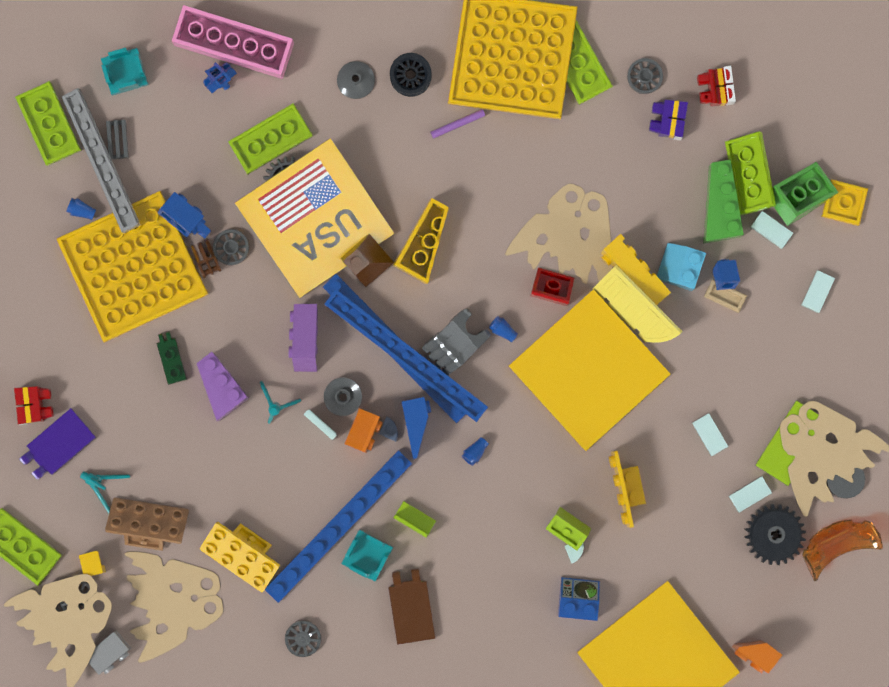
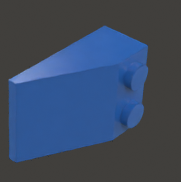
M424 397L402 401L413 459L418 458L428 421V413H431L429 400L425 401Z

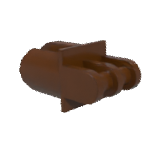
M208 238L204 241L211 257L207 256L201 242L197 244L203 260L200 259L195 245H191L203 278H206L209 274L214 275V272L218 270L219 272L222 271ZM215 261L216 266L211 267L210 262ZM207 264L208 269L203 270L202 266Z

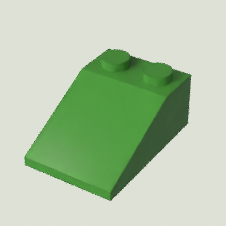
M815 162L774 185L773 192L776 202L774 208L786 225L789 226L838 194V191L818 163Z

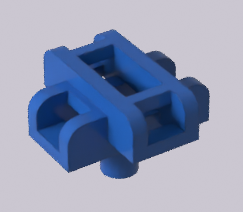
M215 62L210 69L205 70L208 77L204 79L203 84L211 93L220 88L227 90L230 88L228 82L237 73L228 63L219 66Z

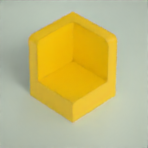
M98 551L79 555L83 574L94 576L106 572L105 566L101 564Z

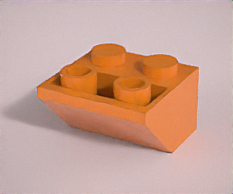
M359 408L345 445L365 453L368 450L371 451L376 441L373 439L375 432L379 433L383 424L380 421L381 417Z
M762 640L737 643L732 646L736 650L734 654L745 662L750 660V666L761 674L763 671L769 674L782 657L781 653Z

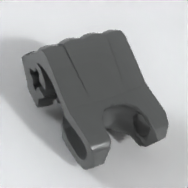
M468 308L461 310L455 315L441 332L433 335L422 347L426 353L431 352L428 355L430 360L435 361L437 359L435 365L439 369L444 367L442 371L446 375H450L462 366L491 336L487 329L480 331L476 335H471L467 332L465 328L466 321L472 315Z

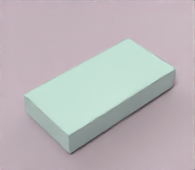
M761 211L751 225L752 229L780 249L785 246L793 232L763 211Z
M817 270L801 306L819 313L835 278Z
M310 409L304 413L330 439L334 440L338 436L335 431Z
M709 413L692 423L711 456L728 447Z
M761 476L729 495V498L738 513L772 492Z

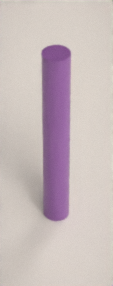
M481 109L430 132L432 138L434 139L485 116V113Z

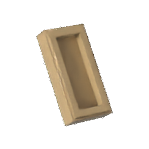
M712 279L704 297L739 313L747 295L734 289L717 290L715 280Z

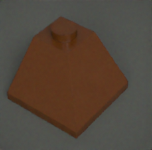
M370 234L341 258L365 287L394 263Z

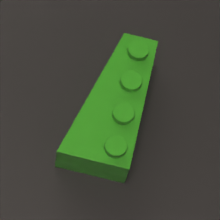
M731 160L713 162L709 165L703 244L741 238L744 235Z

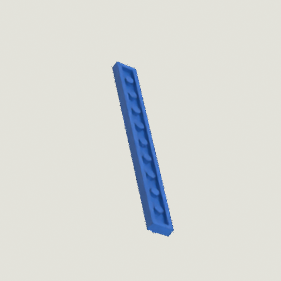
M337 274L323 286L330 295L337 289L395 334ZM395 360L456 424L466 415Z
M337 289L325 302L324 305L475 422L480 419L488 408L483 402Z
M398 450L265 588V591L279 603L412 463Z

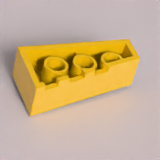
M433 198L428 201L393 264L394 267L422 283L428 284L449 207Z
M622 234L618 235L601 252L603 255L601 257L608 266L612 265L615 267L617 265L658 305L671 292L655 273L651 274L649 272L650 268L644 260L636 258L637 254L634 248L622 242L625 239Z

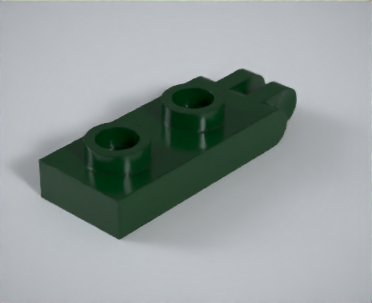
M170 331L166 332L167 340H164L162 333L158 334L160 342H157V347L168 385L187 380L176 338L171 337Z

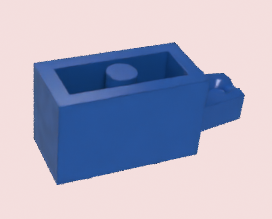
M174 192L159 209L158 214L184 236L188 237L191 233L194 235L198 233L205 239L211 230L204 225L206 221L203 219L202 211L196 206H191L185 196Z

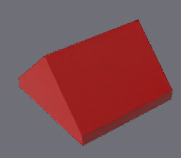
M538 268L530 296L568 306L575 278Z

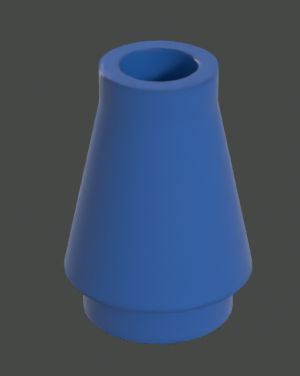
M71 198L66 212L70 213V216L92 220L96 209L78 198Z
M497 316L489 326L492 333L510 342H513L518 335L503 317Z
M480 437L463 451L462 458L471 466L475 463L478 464L489 443Z

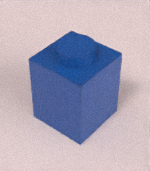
M721 259L717 261L712 269L716 289H735L740 282L736 260Z

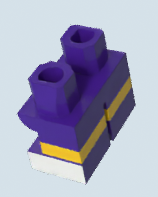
M673 100L653 102L652 114L661 115V121L651 120L649 131L659 133V137H669L681 141L688 102Z

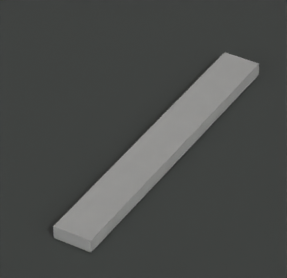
M77 88L62 96V99L121 232L126 233L141 224L81 90Z

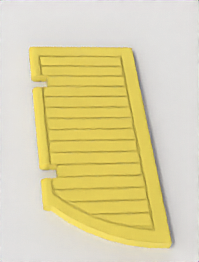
M617 265L593 288L603 300L607 298L610 301L608 305L633 330L637 328L640 331L638 335L645 343L665 342L683 332Z

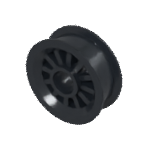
M405 53L393 61L390 68V81L393 88L399 94L407 97L421 95L428 89L431 83V67L423 56L417 53ZM408 71H414L416 76L413 79H408L405 74Z

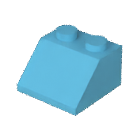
M667 243L657 277L662 282L693 291L706 253L687 246Z

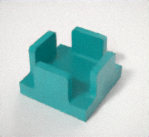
M127 48L108 52L107 57L101 58V67L112 96L149 85L138 48L127 50Z
M359 529L341 564L365 578L376 581L393 547Z

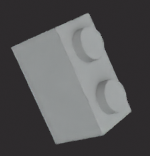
M116 630L95 647L89 664L98 675L103 672L107 674L114 668L113 663L118 659L121 662L129 655L127 651L131 647Z

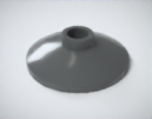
M359 61L345 64L337 75L339 90L343 95L351 99L366 97L372 91L375 84L372 69L367 64ZM353 76H358L359 81H352Z
M349 378L334 379L327 385L324 391V403L328 410L335 415L347 416L354 413L362 401L360 387ZM342 393L347 395V399L344 401L340 400Z

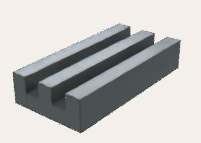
M126 120L106 121L108 152L111 159L129 158ZM118 125H122L124 154L120 153ZM111 126H114V131H115L116 155H113V141H112V127H111Z

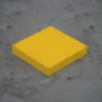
M831 179L830 181L837 189L838 194L824 203L821 217L859 226L868 188Z

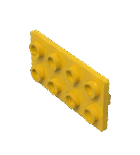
M618 451L611 452L612 456H609L610 467L615 469L616 475H613L614 485L618 486L620 494H617L618 504L623 506L624 512L621 513V519L623 524L627 525L628 528H632L634 524L630 507L646 504L639 468L635 466L622 469Z
M216 522L200 547L202 552L260 592L265 590L280 567L279 563L266 555L272 545L241 523L232 532L221 523Z

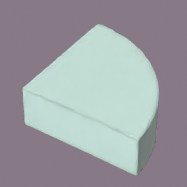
M568 544L564 546L571 564L581 557L584 544L580 546L578 551Z

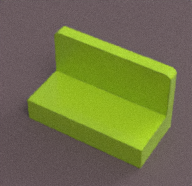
M403 501L393 517L426 538L436 523V520Z
M559 507L547 525L546 530L578 551L588 537L591 528L562 507Z

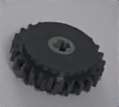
M770 504V509H768L764 505L763 511L756 509L757 515H750L753 519L752 521H746L750 525L749 528H744L748 532V535H745L744 538L749 539L746 546L752 547L749 550L750 553L756 552L754 558L762 557V563L768 560L769 565H772L773 561H775L776 565H780V560H782L784 564H787V558L794 560L793 554H800L797 549L804 548L800 544L801 541H806L802 537V534H805L806 531L801 530L804 523L798 522L801 519L800 516L794 517L796 511L788 512V506L782 509L781 504H778L777 508H775L774 504ZM778 530L777 534H779V537L772 539L771 532Z

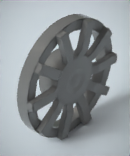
M642 58L632 63L627 73V80L634 91L639 94H650L660 87L663 80V72L657 62L652 59ZM640 62H648L646 68H643ZM638 63L641 69L640 71L634 68V66ZM650 63L655 65V68L652 70L649 69ZM658 69L660 75H653V72ZM631 70L638 73V75H630ZM631 78H637L638 80L632 83ZM652 78H659L658 84ZM639 82L641 83L640 89L635 87ZM649 83H652L656 87L651 89ZM644 84L647 86V91L642 90Z
M229 229L217 235L213 243V251L216 258L223 264L237 265L247 257L249 243L244 234L237 230ZM227 233H233L232 239H229ZM236 234L241 236L237 241H235ZM223 235H225L227 240L225 242L220 239ZM244 239L246 245H238ZM217 242L222 243L223 247H216ZM239 248H246L245 253L239 251ZM217 250H224V252L219 256ZM236 253L240 254L243 257L238 260ZM228 254L227 261L221 259L223 256ZM231 255H233L235 262H230Z
M297 621L286 631V647L295 656H311L318 650L321 644V633L313 623ZM301 624H307L305 631L302 630ZM296 625L299 626V633L293 629ZM310 626L315 629L313 632L308 633ZM292 631L296 634V637L288 636L289 632ZM317 633L318 639H313L311 636ZM288 639L295 640L296 642L289 645ZM310 641L317 642V646L313 647ZM298 645L296 652L291 649V647ZM308 645L313 651L307 653L306 646ZM301 647L304 649V654H299Z

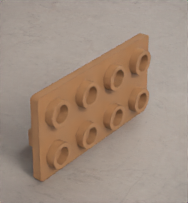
M113 498L105 531L124 535L125 545L163 551L164 541L177 544L182 543L189 510Z

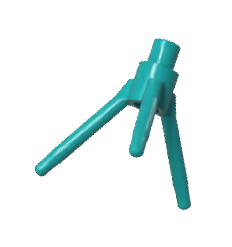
M260 381L261 388L269 403V424L272 422L273 417L279 414L280 410L301 402V399L282 405L278 402H273L263 381Z
M83 471L80 478L90 485L109 513L110 507L98 490V487L103 490L106 489L101 484L102 479L130 478V475H94Z

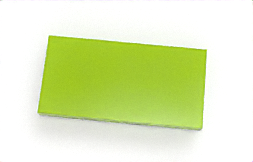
M576 20L567 84L580 105L613 86Z
M50 81L15 96L46 166L82 151Z
M293 103L231 139L228 143L247 175L310 139L313 135Z
M759 131L725 141L728 160H731L740 215L775 207L776 202L762 132Z
M796 400L785 418L789 415L799 416V409L803 404ZM811 409L806 413L807 418L812 421L816 420L819 414ZM794 422L790 423L787 427L788 432L792 435L799 432V425ZM780 426L755 466L786 486H789L791 482L788 467L795 459V456L788 455L783 449ZM809 430L808 435L814 436V430Z
M0 509V557L39 586L62 557V554L5 509Z

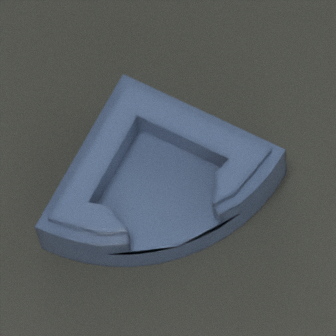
M386 416L379 434L396 442L398 437L397 427Z

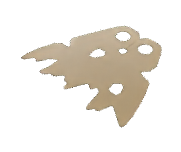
M567 184L549 200L547 208L550 213L535 214L513 239L505 254L508 256L528 251L527 261L531 264L532 269H535L546 252H550V257H558L560 274H563L565 270L570 271L574 269L582 282L587 284L588 275L593 265L597 271L598 281H601L612 270V265L608 266L601 258L603 256L601 252L611 243L607 201L599 193L591 191L585 194L581 187ZM569 191L576 192L578 196L576 202H567L565 197ZM591 199L599 201L600 208L597 211H591L588 208V202ZM576 211L581 212L580 217L575 216ZM583 227L590 230L586 240H583L580 236V230ZM540 234H546L548 237L547 242L544 245L537 244L536 240Z
M816 401L807 402L799 409V416L789 415L780 424L783 449L788 455L795 456V459L788 467L793 492L804 517L808 516L814 496L822 502H834L826 484L827 479L834 480V476L838 475L853 483L852 475L854 474V468L864 469L865 467L873 468L875 466L863 450H871L880 454L881 450L889 452V445L869 430H861L856 433L854 421ZM811 408L816 409L819 413L818 418L813 421L809 420L806 415L807 411ZM792 422L799 425V432L795 435L790 434L787 430L788 425ZM814 430V436H809L808 431ZM832 432L838 442L832 444L826 441V435ZM809 472H816L818 476L816 483H810L808 478Z
M125 553V556L133 559L132 565L142 568L147 573L136 576L127 575V580L132 583L134 589L139 591V594L136 595V600L130 604L148 610L146 617L150 618L148 624L130 631V633L135 635L136 639L147 640V644L138 659L139 663L151 660L183 643L187 638L188 627L194 630H202L222 615V600L216 596L220 590V583L217 574L173 559L163 566L159 556L149 553ZM204 578L212 580L213 586L210 590H204L201 587V581ZM181 583L182 591L180 593L174 592L170 589V585ZM197 595L199 598L197 601H192L191 596ZM207 602H213L216 605V611L213 614L205 612L204 606ZM164 623L168 626V630L163 634L156 633L157 625Z
M81 574L45 584L41 595L35 590L25 591L6 601L4 606H14L15 611L22 609L31 610L29 614L16 624L20 627L24 626L27 630L35 631L33 645L50 641L51 648L57 647V653L46 669H52L54 672L65 668L67 687H74L87 667L96 647L91 634L99 633L104 629L111 612L112 603L106 594L97 592V583L90 575ZM83 581L90 585V590L86 594H82L78 588L79 584ZM97 600H101L105 604L104 610L99 613L93 609V604ZM64 601L68 605L67 610L57 611L55 608L58 603ZM79 603L84 604V609L80 610L78 608ZM69 644H73L76 650L69 657L65 652V648Z

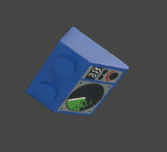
M561 577L558 617L598 621L600 581Z

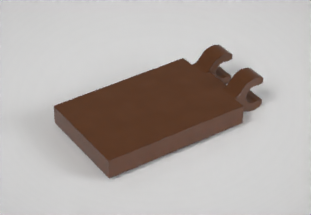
M419 568L411 569L412 581L401 582L400 571L392 572L394 586H390L388 589L397 645L435 639L427 581L421 582Z

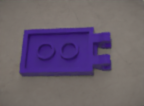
M70 408L27 445L30 451L20 457L19 460L24 465H27L34 459L40 467L31 474L39 480L47 472L51 475L56 473L91 443L96 436L73 409Z

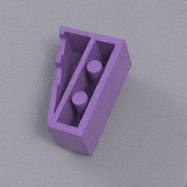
M294 304V311H290V322H293V328L289 329V340L293 341L292 346H289V358H292L294 372H317V304Z
M210 352L197 363L217 421L222 420L249 399L214 352Z

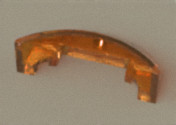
M852 520L839 521L826 528H822L809 540L810 544L804 549L802 556L815 582L818 580L822 570L832 560L842 554L859 549H883L881 534L871 521L864 520L862 523L853 522Z

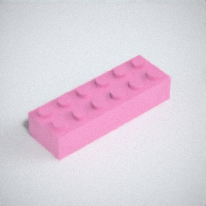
M185 5L182 7L172 38V43L176 47L280 79L284 77L294 46L292 38Z

